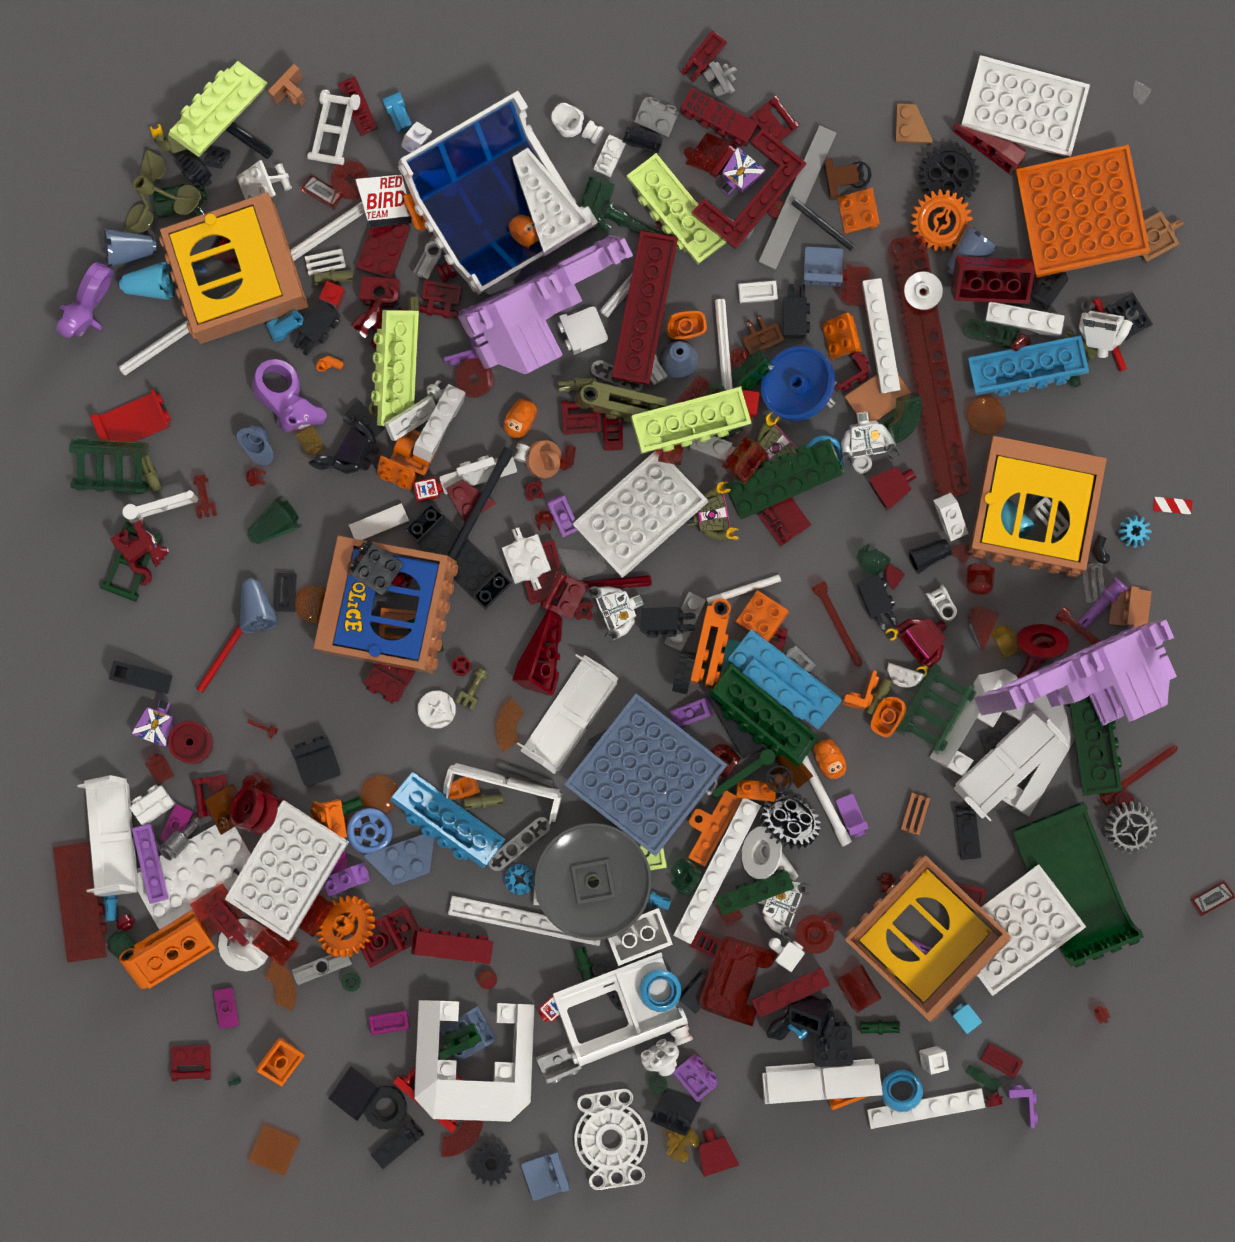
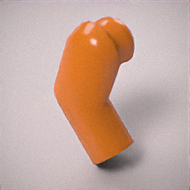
M326 356L317 361L316 369L319 372H323L331 367L342 370L345 362L332 356Z

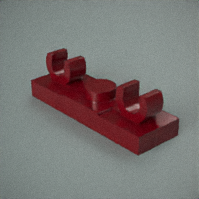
M354 76L338 83L344 97L351 98L353 94L360 97L359 108L352 112V118L360 136L378 129L356 77Z

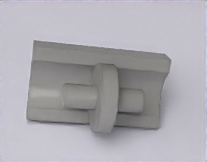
M712 61L709 63L710 67L703 74L708 82L715 78L720 82L713 87L716 96L720 97L726 93L732 94L735 92L730 81L734 82L736 80L733 74L737 69L735 67L729 68L727 63L722 65V68L718 62Z

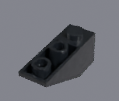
M113 661L109 680L168 694L173 675Z

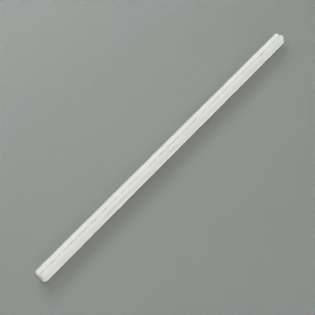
M360 202L291 249L293 261L364 214L363 203ZM241 284L232 289L231 291H229L228 293H226L225 295H223L222 297H220L219 299H224L233 295L240 288ZM188 320L120 365L119 369L122 374L127 375L189 333L187 323L190 322Z

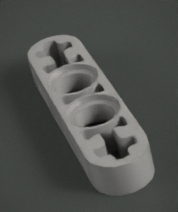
M539 817L501 847L492 857V859H499L502 857L499 853L503 851L504 855L510 860L506 862L503 859L500 862L501 867H493L494 861L491 859L488 863L489 867L494 871L504 869L549 832L551 828L549 820ZM539 821L542 823L546 821L545 827L547 829L545 831L539 830L537 832L539 836L536 838L534 832L529 828L533 826L535 830L539 826ZM526 832L530 833L533 837L529 844L523 843L521 839L522 835ZM509 845L517 847L516 855L510 856L507 854L506 849Z

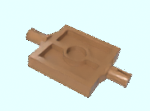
M1160 211L1144 220L1150 254L1141 255L1145 263L1180 244L1174 231L1184 225L1180 218L1170 223Z

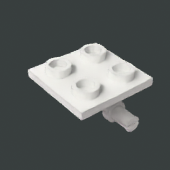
M262 160L239 174L236 178L245 200L269 192L271 198L274 197L276 194L271 183L281 181L284 191L292 189L288 180L289 175L285 172L283 164L275 166L278 173L276 176H268Z

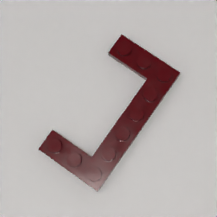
M763 128L754 137L750 145L779 168L735 221L730 220L704 198L691 213V215L735 250L807 164Z

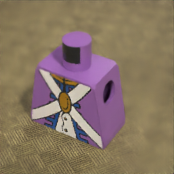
M737 147L722 172V178L726 182L720 189L728 196L734 189L743 193L764 176L765 169Z
M159 700L156 710L147 707L132 731V735L168 748L169 734L173 729L175 719L167 715L170 703Z

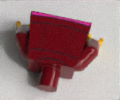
M909 618L897 625L896 629H888L886 634L893 631L895 636L889 640L894 641L898 636L921 665L924 663V666H918L915 671L918 672L919 669H923L926 676L927 670L931 669L942 657L944 650L942 643L946 640L942 632L947 627L941 620L934 624L930 618L926 620Z

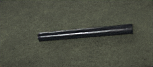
M794 199L791 205L849 251L853 249L855 245L799 200Z

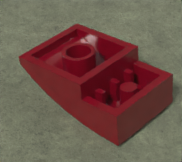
M408 905L371 923L375 925V928L371 929V932L374 934L368 937L370 942H365V948L360 947V950L371 968L411 947L414 931L420 932V928Z

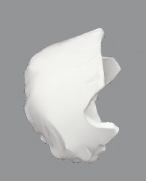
M560 103L552 111L551 120L562 136L573 137L582 131L584 115L577 107L567 103Z

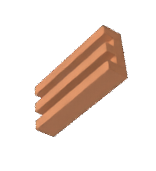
M911 793L900 830L920 835L930 798ZM914 798L918 799L910 827L907 828V821ZM923 800L925 803L917 830H913L921 801Z

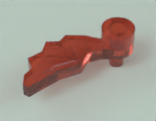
M251 720L247 722L269 732L268 738L272 739L273 735L277 734L278 729L273 726L267 728Z

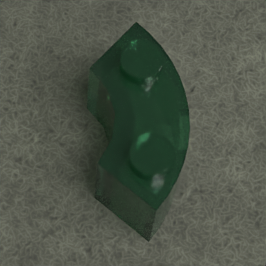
M912 392L896 398L894 414L890 419L883 422L896 444L906 439L917 427L922 414L921 395Z

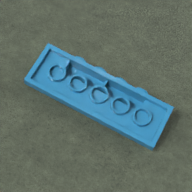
M1081 335L968 358L975 395L994 392V394H999V396H1007L1010 394V391L1014 390L1023 393L1028 391L1030 387L1036 386L1037 389H1043L1050 383L1063 385L1072 376L1089 373Z
M752 629L727 659L763 691L772 696L781 706L789 709L793 716L797 719H805L817 729L823 725L842 702L841 697Z
M414 772L409 775L390 800L405 811L404 816L410 825H417L422 829V833L425 836L434 837L440 847L449 848L453 851L455 858L464 859L465 861L470 858L483 869L506 840L451 799H447L444 794Z

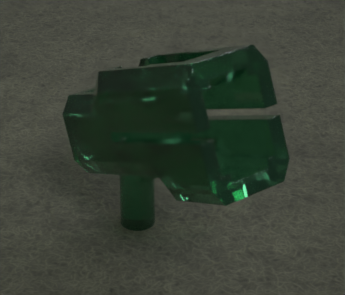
M589 177L580 207L586 208L588 206L598 222L596 226L587 230V232L596 231L597 226H599L608 233L612 227L603 220L602 210L604 205L610 202L615 185L604 180L601 184V179Z
M185 184L161 188V190L177 196L179 188ZM200 185L194 187L199 190L201 199L194 211L200 216L205 214L200 205H204V200H207L205 189H201ZM154 191L152 195L157 217L164 218L175 215L174 203L176 200Z

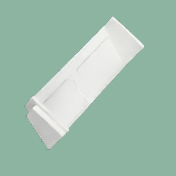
M577 654L575 655L581 662L526 744L523 746L518 742L516 743L522 747V753L553 774L556 771H560L586 732L587 726L592 723L616 687L617 680L619 679L607 668L586 655L583 658Z
M1039 709L1032 711L996 745L995 749H991L956 782V786L953 789L982 819L986 817L991 821L986 814L1061 743L1069 748L1065 742L1067 738Z
M458 763L451 765L447 771L443 794H446L447 799L454 775L458 774L554 799L549 825H551V822H556L563 793H559V789L512 777L505 779V775Z
M112 775L85 780L84 784L77 785V787L86 789L94 889L86 891L97 896L137 893L139 887L134 838H132L133 822L130 809L129 783H127L126 778Z
M874 1059L853 1060L852 1065L817 1067L814 1063L765 1067V1073H762L764 1104L881 1096L882 1086L879 1064H875Z

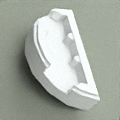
M888 662L887 671L894 684L900 687L910 688L916 686L925 676V674Z

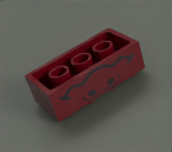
M956 256L950 291L954 301L1029 304L1035 268L1031 259Z

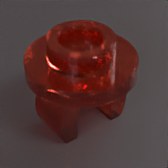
M736 348L730 353V362L736 367H739L749 358L747 351L743 348Z
M255 467L247 471L246 481L249 486L264 485L265 482L260 481L258 477L259 475H265L266 472L263 470L258 471Z
M540 511L539 514L535 515V520L538 521V530H541V524L546 523L548 530H551L554 517L549 511Z
M881 873V876H877V880L882 881L880 889L882 892H886L891 887V882H896V878L891 873Z

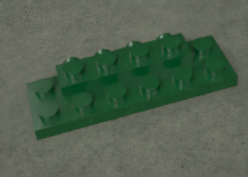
M827 439L808 448L806 445L795 449V454L785 453L778 457L779 461L775 463L772 460L761 464V469L757 471L755 467L744 472L745 476L726 484L727 488L731 489L729 493L740 518L744 519L844 475L845 472L831 440Z
M732 664L725 669L709 692L711 696L722 704L721 709L724 711L723 714L726 718L734 719L739 723L738 727L742 731H748L753 735L755 742L763 743L769 750L774 752L775 756H785L797 767L801 765L819 736Z
M1089 696L1069 704L1083 796L1122 791L1119 772L1122 764L1121 758L1117 756L1116 749L1119 748L1118 738L1114 737L1113 732L1116 729L1115 720L1102 726Z

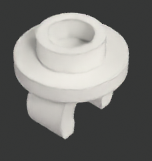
M440 380L436 381L435 384L427 386L428 396H432L435 401H439L445 389L441 390L438 387L441 383Z

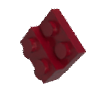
M381 653V655L394 657L393 655ZM375 664L364 684L367 685L366 689L374 694L378 691L384 695L383 699L390 703L396 701L398 703L416 671Z

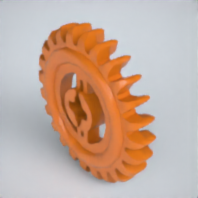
M939 189L938 195L931 191V197L924 194L925 201L918 199L920 207L914 206L917 213H911V216L916 218V220L910 223L916 225V227L912 231L919 232L915 238L922 237L921 245L928 242L927 249L934 245V251H937L939 246L942 252L945 251L946 246L952 250V244L957 245L965 227L969 224L968 221L973 220V217L967 216L972 210H965L968 202L961 204L963 197L961 196L956 199V192L950 196L948 189L945 195H943L941 189ZM937 207H944L943 211H938L934 214L933 223L935 227L932 231L928 226L929 214ZM952 210L956 218L955 226L947 234L940 235V231L948 228L950 225L949 213ZM942 216H944L946 223H941L940 225H938L939 222L937 218H941Z
M346 895V900L341 896L339 897L340 903L333 899V907L326 904L329 911H321L325 918H318L322 925H316L318 929L322 930L316 933L317 936L322 937L318 939V942L323 944L321 946L322 949L326 950L328 954H333L335 957L340 955L342 958L346 957V955L351 957L353 951L358 954L360 947L364 949V943H369L370 939L368 937L374 934L371 932V929L375 928V925L371 924L375 921V917L372 916L373 910L369 909L370 905L356 896L352 898ZM356 919L358 920V929H357V931H356V923H355ZM353 935L351 938L344 940L345 937Z

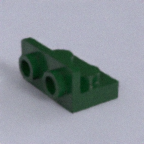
M758 349L735 369L731 375L741 389L748 390L753 388L762 377L768 375L774 366L763 351Z
M472 1023L445 1034L443 1038L446 1044L443 1045L444 1049L438 1054L442 1060L472 1048L481 1042L482 1038L475 1024Z

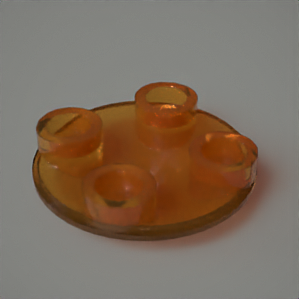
M982 397L975 400L969 407V424L978 433L985 435L996 433L1005 423V410L997 398Z
M311 585L298 593L295 600V609L301 619L308 623H319L326 592L325 588Z
M386 776L372 777L362 787V803L365 808L377 809L384 814L388 813L396 807L390 800L398 790V787L392 779Z

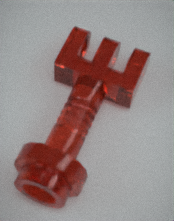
M205 475L195 476L193 485H198L201 505L196 506L198 519L202 518V510H204L206 517H210L209 509H212L213 516H216L215 502L209 503L205 483L208 482V478Z

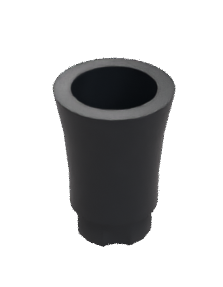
M946 539L936 540L907 550L911 565L917 574L952 555L951 548Z

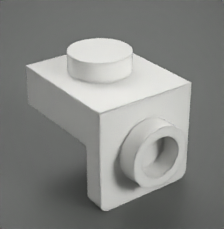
M416 121L405 134L401 146L411 153L423 146L431 136L432 131Z

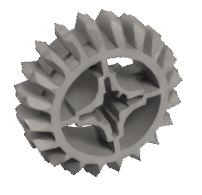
M1132 801L1129 802L1128 807L1125 803H1122L1123 808L1121 809L1115 806L1117 812H1109L1112 818H1106V822L1109 824L1104 826L1105 830H1108L1105 835L1110 838L1109 843L1114 844L1115 849L1121 847V852H1125L1128 848V852L1131 854L1134 848L1137 852H1140L1139 847L1141 846L1147 849L1145 843H1153L1150 837H1156V833L1153 831L1158 829L1157 825H1154L1157 820L1152 817L1153 812L1148 811L1147 806L1141 808V803L1139 802L1135 807ZM1130 814L1140 815L1144 820H1134ZM1124 817V822L1116 828L1119 820ZM1129 821H1130L1131 824L1134 826V827H1133L1134 829L1132 830V831H1133V834H1132L1131 831L1128 829V828H1129L1128 826L1130 825V824H1129ZM1146 827L1142 836L1138 838L1139 831ZM1118 835H1129L1132 841L1122 840Z

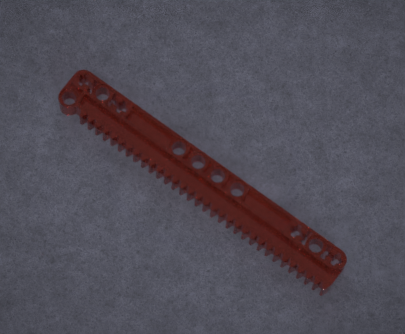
M920 235L896 238L891 241L888 252L891 257L896 259V263L893 265V269H896L894 276L898 277L896 284H900L897 287V291L901 292L898 298L903 299L900 302V306H903L901 313L905 314L902 320L907 321L904 324V328L908 329L905 335L910 336L906 340L907 343H910L908 350L912 351L909 358H914L910 364L915 366L912 372L917 373L913 377V380H917L914 386L919 388L916 392V395H920L917 402L922 403L919 406V410H924L920 414V417L925 418L921 424L927 425L923 428V432H927L924 439L929 440L926 443V447H930L927 454L932 455L928 459L929 462H933L930 469L935 470L931 474L932 477H936L932 483L938 485L934 488L935 492H939L935 499L949 493L954 497L963 496L970 489V479L938 307L936 305L927 310L916 309L908 303L904 294L905 284L913 274L918 272L931 273L926 242ZM914 242H917L918 245L920 244L918 248L919 254H916V247L912 246ZM898 244L903 250L895 252L893 246ZM922 260L925 266L919 268L915 265V261ZM920 289L919 293L925 295L926 290ZM931 333L936 334L938 341H930L928 335ZM939 352L942 359L934 360L932 353ZM938 370L943 371L945 378H937L935 372ZM939 390H947L949 396L946 398L941 397ZM952 445H954L955 448H958V450L956 451V459H953L954 451L950 450ZM953 464H960L962 466V471L955 472L953 470ZM962 475H964V477L960 479L961 484L965 485L963 491H961L960 488L956 487L959 484V478L954 479V477H961Z

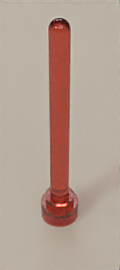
M824 581L812 587L814 594H817L823 601L855 666L860 667L862 661L827 594L828 586Z
M1064 606L1055 616L1059 622H1067L1093 645L1101 642L1071 617V611Z
M1172 745L1121 782L1122 791L1178 751L1177 746ZM1121 791L1098 795L1102 802L1108 806L1114 802L1113 799Z

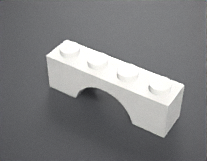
M995 302L988 303L984 324L1001 328H1023L1034 331L1039 335L1054 338L1060 337L1064 322L1063 315Z
M448 384L414 445L413 455L427 462L432 460L449 423L456 417L461 408L466 392Z

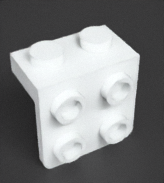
M589 307L570 316H567V314L559 316L560 322L557 323L561 333L565 332L567 339L564 341L568 350H572L574 355L607 342L608 336L595 307Z

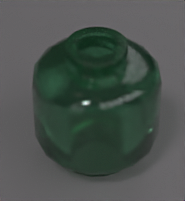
M116 931L107 940V949L119 959L125 950L134 948L136 941L125 931Z

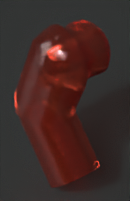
M1020 334L1011 344V348L1014 351H1019L1021 347L1030 346L1031 340L1028 336Z

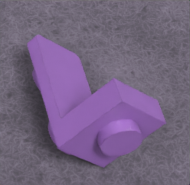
M470 338L472 350L444 357L445 364L452 366L461 363L460 360L466 358L468 360L477 359L478 356L474 348L476 342H473L472 338Z
M854 794L837 799L836 804L849 836L854 835L857 838L865 835V830L869 829L863 819Z
M361 863L330 875L324 886L328 896H333L371 880L365 864Z
M1012 1085V1089H1007V1097H1027L1029 1128H1035V1124H1038L1037 1112H1034L1033 1105L1037 1103L1036 1092H1033L1031 1088H1024L1023 1085Z

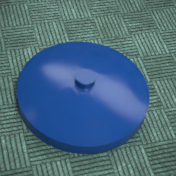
M794 346L780 352L770 361L774 368L770 370L768 375L762 377L761 382L762 397L770 411L784 420L802 421L816 415L826 406L834 390L835 374L830 361L820 351L808 346Z

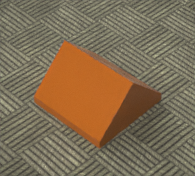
M281 1037L277 1039L255 1070L282 1087L305 1055Z

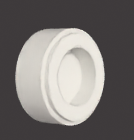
M869 456L854 458L853 468L857 473L864 474L871 469L872 460Z

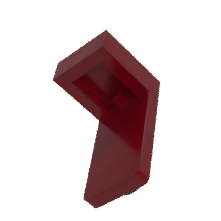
M859 351L852 354L851 359L859 373L835 387L836 392L840 390L845 392L852 387L851 384L855 381L860 383L868 378L867 374H869L870 369L867 364H869V361L864 354L861 355Z

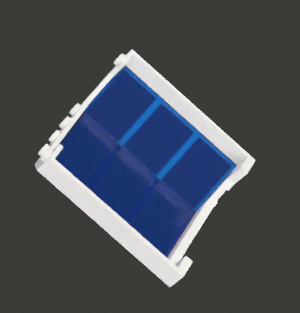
M519 91L404 156L398 162L399 171L405 178L416 205L414 208L417 214L423 216L426 221L424 223L425 227L429 232H433L436 237L434 241L438 248H442L446 255L444 257L447 263L453 265L455 270L478 295L544 257L540 241H537L529 248L525 247L511 236L509 230V223L515 216L522 214L531 217L512 157L529 148L571 199L577 203L533 133L531 126L526 125L525 118L527 117L526 109L528 106ZM588 206L586 208L579 207L592 222V227L596 226L598 222Z

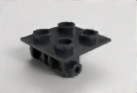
M1133 292L1105 307L1107 314L1124 316V320L1127 319L1125 314L1127 309H1132L1130 317L1134 316L1136 310L1139 312V317L1136 320H1132L1133 325L1125 341L1153 325Z
M665 1088L658 1105L653 1110L654 1114L650 1122L686 1137L701 1103Z

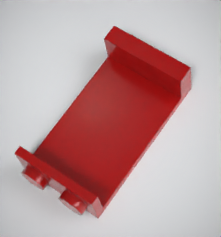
M152 389L150 390L151 394L100 416L97 413L90 416L104 451L107 454L171 427L169 424L171 417L168 410H163L161 404L164 401L160 392L156 393Z

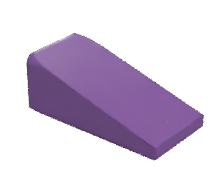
M564 494L546 501L562 537L578 531L573 526L576 520Z
M707 697L669 711L673 723L680 728L714 715Z

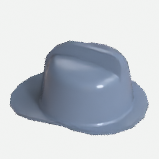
M252 423L248 428H242L238 431L236 435L237 441L252 461L259 465H269L273 461L274 452L268 443V433L264 428Z

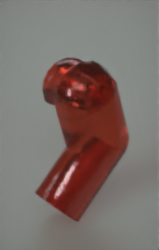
M566 447L565 456L560 459L559 468L566 471L574 465L576 447Z

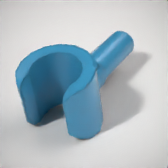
M791 1024L788 1025V1028L794 1031L800 1040L810 1035L807 1030L796 1028Z

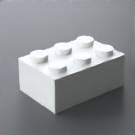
M659 908L642 914L626 931L608 938L618 966L673 945Z

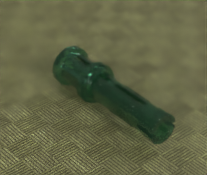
M612 203L603 217L604 219L608 218L616 222L617 226H625L639 235L641 231L660 234L659 231L629 216L627 211L623 212L617 209Z

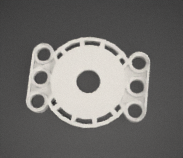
M628 1089L585 1094L577 1101L578 1108L585 1112V1114L576 1126L574 1135L575 1148L582 1163L594 1172L589 1178V1184L595 1190L635 1185L641 1183L645 1178L644 1170L637 1165L646 1153L648 1133L640 1115L629 1107L633 1101V1094ZM627 1092L630 1095V1100L627 1103L620 1102V1093ZM602 1095H608L611 1098V1103L608 1106L600 1104V1097ZM583 1098L591 1100L592 1105L590 1108L584 1109L581 1107L580 1102ZM626 1108L629 1112L625 1113L623 1110ZM632 1113L639 1119L641 1124L637 1125L636 1121L631 1117ZM582 1121H584L585 1125L582 1134L578 1133ZM642 1127L645 1133V1141L641 1140L639 1129ZM609 1129L617 1131L621 1137L619 1145L613 1149L605 1147L602 1143V1135ZM577 1137L581 1138V1145L583 1149L580 1151L578 1147ZM640 1145H644L643 1152L641 1156L638 1157L637 1154L639 1152ZM584 1153H585L586 1157H587L592 1163L589 1165V1164L584 1160V1158L582 1157L581 1154H584ZM635 1169L640 1170L642 1173L641 1179L637 1181L633 1180L630 1176L631 1172ZM616 1172L620 1173L623 1177V1180L618 1184L614 1183L611 1179V1176ZM596 1175L603 1178V1184L599 1187L594 1186L592 1183V1179Z

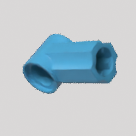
M400 92L382 99L397 132H404L412 127Z
M292 310L282 317L267 322L266 326L273 342L285 339L289 336L288 333L303 325L304 319L297 310Z

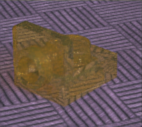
M313 426L296 434L308 455L311 453L315 455L322 450L324 443Z
M1008 625L999 626L990 633L1004 658L1020 650L1016 642V636Z

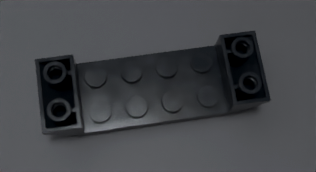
M431 502L404 528L425 552L446 556L460 532ZM466 539L455 560L457 562L456 565H458V572L453 579L486 610L513 582Z

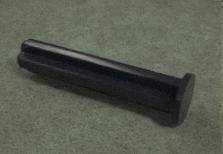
M233 122L226 129L228 133L266 159H269L273 154L271 148Z

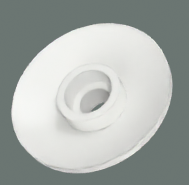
M929 272L913 274L907 280L904 288L905 298L908 303L920 310H927L936 306L943 293L940 280ZM920 289H925V290H926V294H925V295H921V294L919 293V290H920Z

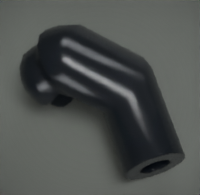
M1098 535L1092 553L1099 563L1107 564L1110 561V556L1103 548L1107 538Z

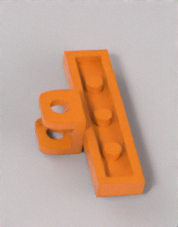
M725 791L712 815L701 809H694L688 822L692 827L701 831V834L688 858L704 867L706 866L742 801L741 798H737L736 795ZM697 815L702 817L700 822L695 821Z

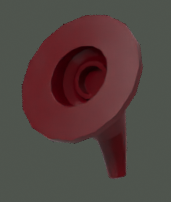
M1032 624L1020 630L1016 642L1018 648L1027 654L1026 664L1017 675V678L1019 679L1036 671L1048 659L1060 657L1067 652L1069 646L1067 635L1062 630L1046 624Z

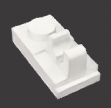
M609 135L593 170L611 178L626 143Z

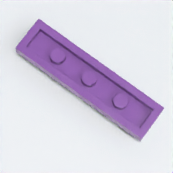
M152 824L132 828L149 904L168 900L169 895Z

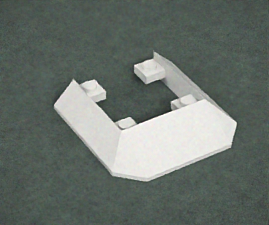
M1006 669L978 675L929 758L963 777L974 760L957 750L976 718L993 728L1002 713L998 712L981 716L974 697L984 695L990 690L998 689L1017 680V676ZM1046 695L1034 699V702L1024 704L1018 709L1004 711V713L1021 722L1030 712L1039 709L1067 738L1065 742L1069 746L1067 748L1061 743L1034 769L1023 790L1016 786L1002 799V801L1027 817L1031 815L1075 740L1070 707L1064 704L1051 707Z
M418 1000L414 1099L432 1119L511 1122L531 1103L534 1005L497 1003L496 1023L514 1024L512 1063L494 1062L493 1082L456 1080L457 1061L438 1060L440 1021H458L459 1002Z

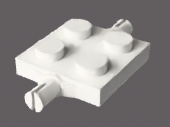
M519 527L516 530L513 529L512 532L516 541L502 547L514 583L531 581L534 591L542 589L538 577L551 571L539 535L536 534L523 538Z

